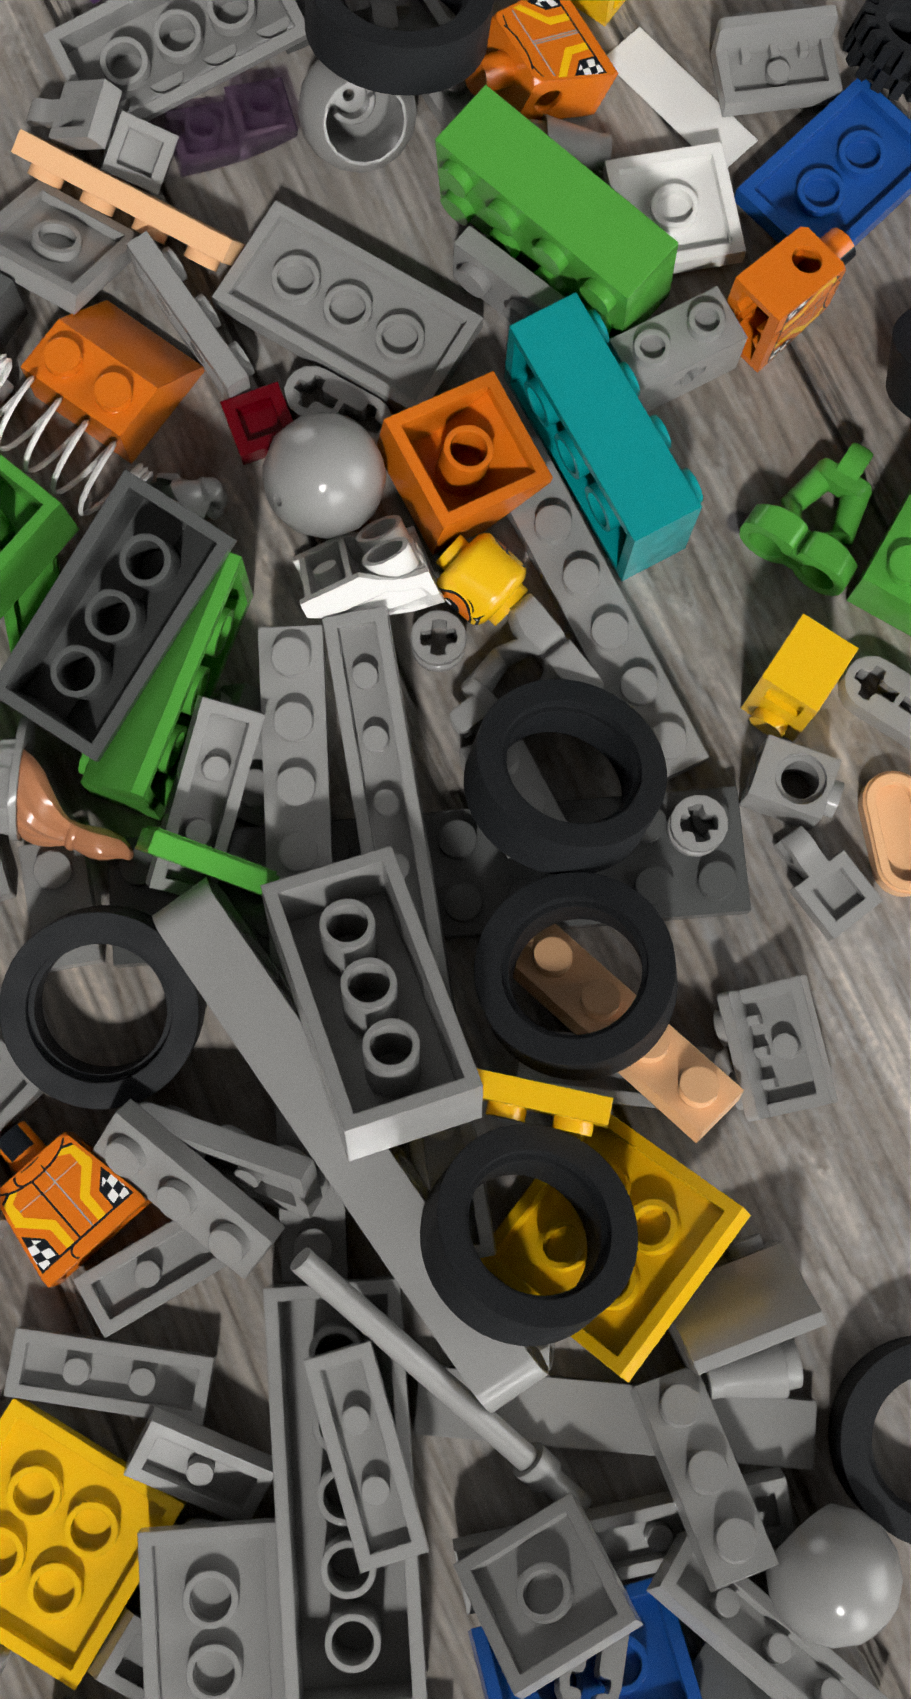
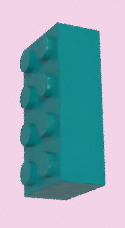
M575 292L509 326L504 379L536 435L542 441L554 466L622 582L686 548L702 509L703 494L694 474L686 467L680 469L669 451L672 446L671 439L662 420L656 414L649 416L639 400L640 387L634 372L626 362L623 361L618 364L607 345L609 344V335L601 316L594 309L587 311Z

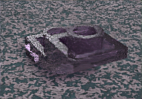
M282 77L224 87V96L221 102L165 112L167 131L179 136L173 153L181 177L211 171L244 161L278 147L297 137L298 128Z

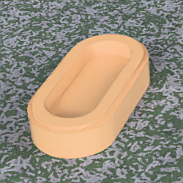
M885 771L874 776L862 788L858 798V812L871 871L876 883L891 895L909 897L911 896V776L900 771Z

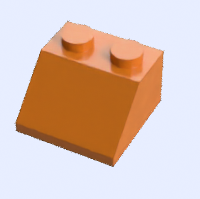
M108 300L82 309L75 315L70 314L58 319L20 366L26 379L29 376H34V382L30 387L36 398L49 407L57 398H62V403L56 409V412L78 427L84 420L89 419V425L85 432L106 447L112 441H116V447L113 452L131 464L205 372L202 365Z
M494 371L383 420L377 447L382 455L384 466L432 555L447 549L460 534L465 539H468L486 531L551 483L553 479Z

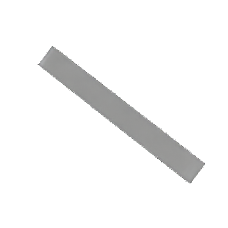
M207 876L155 913L152 918L159 934L481 1405L490 1413H494L549 1375L548 1365L537 1346L506 1344L482 1335L461 1321L439 1297L427 1274L420 1246L421 1217L430 1190L398 1145L348 1162L289 985L219 885Z

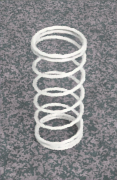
M0 354V388L12 369V358H7V354ZM29 376L16 394L0 408V417L4 414L0 422V443L7 422L24 393L34 382V376ZM57 398L25 433L6 446H1L0 444V451H9L17 447L33 434L24 454L23 469L25 473H34L43 469L63 452L51 479L50 488L52 494L65 493L82 481L94 469L78 503L79 515H90L102 507L110 494L109 492L94 506L83 511L89 491L114 451L116 441H112L76 478L56 490L61 470L76 443L88 427L89 419L84 420L49 457L32 468L28 467L30 456L42 431L62 403V398ZM138 463L130 471L148 484L151 483L154 476L153 471H148V467H143V463Z

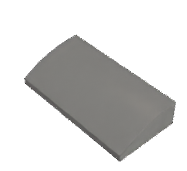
M108 0L43 34L67 82L106 79L122 91L115 115L116 120L121 109L145 121L156 118L307 39L305 18L295 0Z

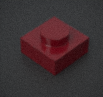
M278 381L220 402L223 415L243 465L265 458L274 436L293 421Z

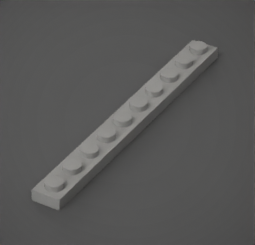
M386 606L323 617L322 621L361 855L388 846L392 847L457 1016L389 611ZM475 1120L409 1142L413 1166L430 1191L459 1152L478 1137ZM483 1183L477 1187L473 1194L468 1217L470 1237L479 1258L495 1256L497 1253L486 1183Z
M323 625L258 627L261 713L265 714L261 731L266 867L277 871L276 875L280 876L279 880L333 864ZM269 929L270 959L287 982ZM275 1104L277 1146L291 1145L312 1158ZM316 1163L315 1167L322 1200L311 1218L309 1219L279 1208L280 1223L285 1226V1229L280 1234L282 1282L303 1281L290 1270V1266L298 1253L305 1248H310L344 1279H348L349 1276L346 1207Z

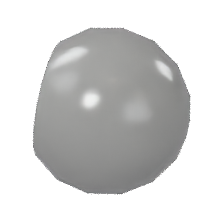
M320 60L313 63L302 82L298 117L302 135L317 156L340 170L365 173L383 168L400 156L413 136L417 116L415 95H391L371 91L337 76ZM346 89L353 91L350 98L343 97V92Z
M318 412L309 414L289 423L274 436L262 465L266 497L277 516L298 533L325 539L344 535L360 528L374 515L386 486V470L383 458L374 439L364 427L354 420L332 413Z
M835 1503L821 1508L803 1522L777 1548L775 1555L779 1564L766 1570L769 1596L781 1618L803 1639L833 1649L861 1645L879 1634L898 1610L903 1585L898 1550L883 1526L860 1509Z

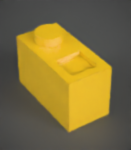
M803 613L741 709L751 715L749 718L750 722L764 734H770L779 738L784 736L793 742L818 713L859 648Z

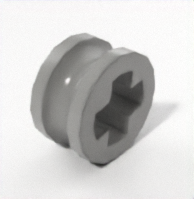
M442 610L430 611L419 617L412 627L410 637L413 657L420 666L428 671L443 672L457 666L464 657L467 639L465 627L460 619L452 613ZM434 628L446 629V638L455 637L456 643L446 645L445 654H431V645L422 646L421 640L431 638L432 629Z
M693 795L684 798L675 806L667 821V835L670 843L678 852L691 857H701L710 854L723 841L728 831V818L724 808L717 800L706 795ZM689 811H698L701 820L712 821L714 830L707 831L704 835V842H696L693 832H682L680 822L688 820L690 817Z

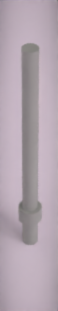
M305 1248L298 1253L291 1263L290 1270L514 1465V1475L535 1493L544 1491L555 1502L571 1492L579 1500L583 1510L590 1508L591 1497L560 1470V1460L539 1442H528L496 1412L490 1413L470 1389L310 1248Z

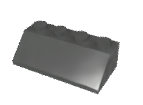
M125 469L0 670V700L95 762H99L237 540Z

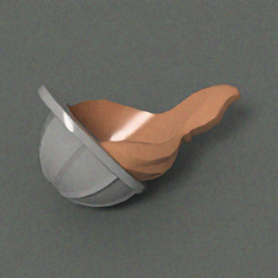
M23 715L19 722L16 737L0 741V833L8 835L9 839L13 841H22L23 838L38 846H64L69 851L76 850L84 856L98 861L114 859L130 861L134 856V851L131 844L121 834L105 828L81 824L71 820L64 813L45 771L35 759L34 721Z

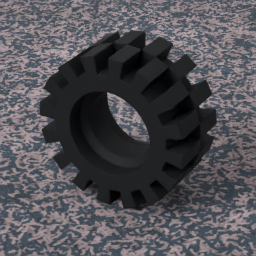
M866 0L845 35L843 51L849 52L846 62L849 67L859 66L855 76L861 82L867 78L874 82L870 87L871 90L879 94L882 88L889 90V99L898 101L901 95L904 94L906 101L911 102V0Z

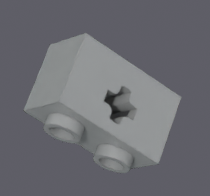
M716 286L609 339L608 347L618 364L624 361L634 372L640 387V396L638 398L645 410L649 412L735 369L748 337L719 287Z

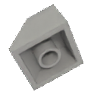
M760 1233L730 1243L725 1250L726 1258L717 1261L670 1325L668 1333L680 1363L695 1374L701 1375L827 1325L820 1306L783 1242L769 1240L763 1243Z

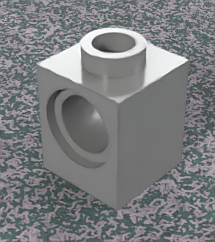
M769 734L757 750L739 806L797 827L803 826L805 830L809 831L822 820L823 816L832 818L843 793L844 782L835 779L842 760ZM786 772H794L801 775L809 786L808 798L797 799L788 795L782 787L781 775Z

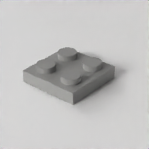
M37 180L0 211V273L12 279L18 285L75 315L131 262L126 243L140 234L62 191Z
M571 1492L453 1564L514 1696L520 1699L531 1695L643 1625L579 1500Z

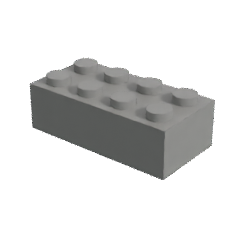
M388 846L260 885L267 923L348 1162L482 1118L483 1084L392 847Z

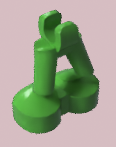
M854 442L839 464L828 458L819 460L781 498L782 507L771 504H757L740 527L739 535L745 546L764 560L784 564L792 569L795 576L810 589L827 596L840 595L858 567L853 556L845 546L853 544L867 503L872 495L871 485L862 479L861 475L873 458V453L861 444ZM827 492L840 498L833 529L827 532H811L808 530L807 523L802 517V511Z

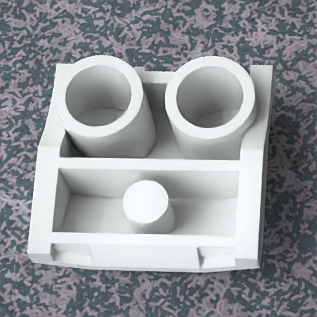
M399 515L379 518L365 526L360 532H350L334 537L292 557L303 584L305 597L299 601L307 618H323L386 606L390 616L418 611L445 602L444 596L436 584L438 578L415 527L406 528Z

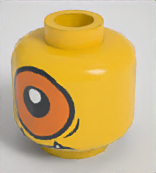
M490 533L479 534L470 543L460 534L435 562L444 570L437 579L436 584L438 589L441 590L445 601L472 625H480L489 620L496 626L510 612L509 608L521 600L528 591L522 584L526 577L525 565Z

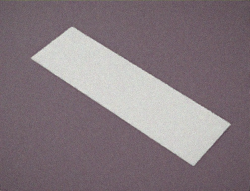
M640 26L607 54L619 73L618 75L691 146L722 141L727 167L733 164L758 141L734 116L722 117L719 102Z

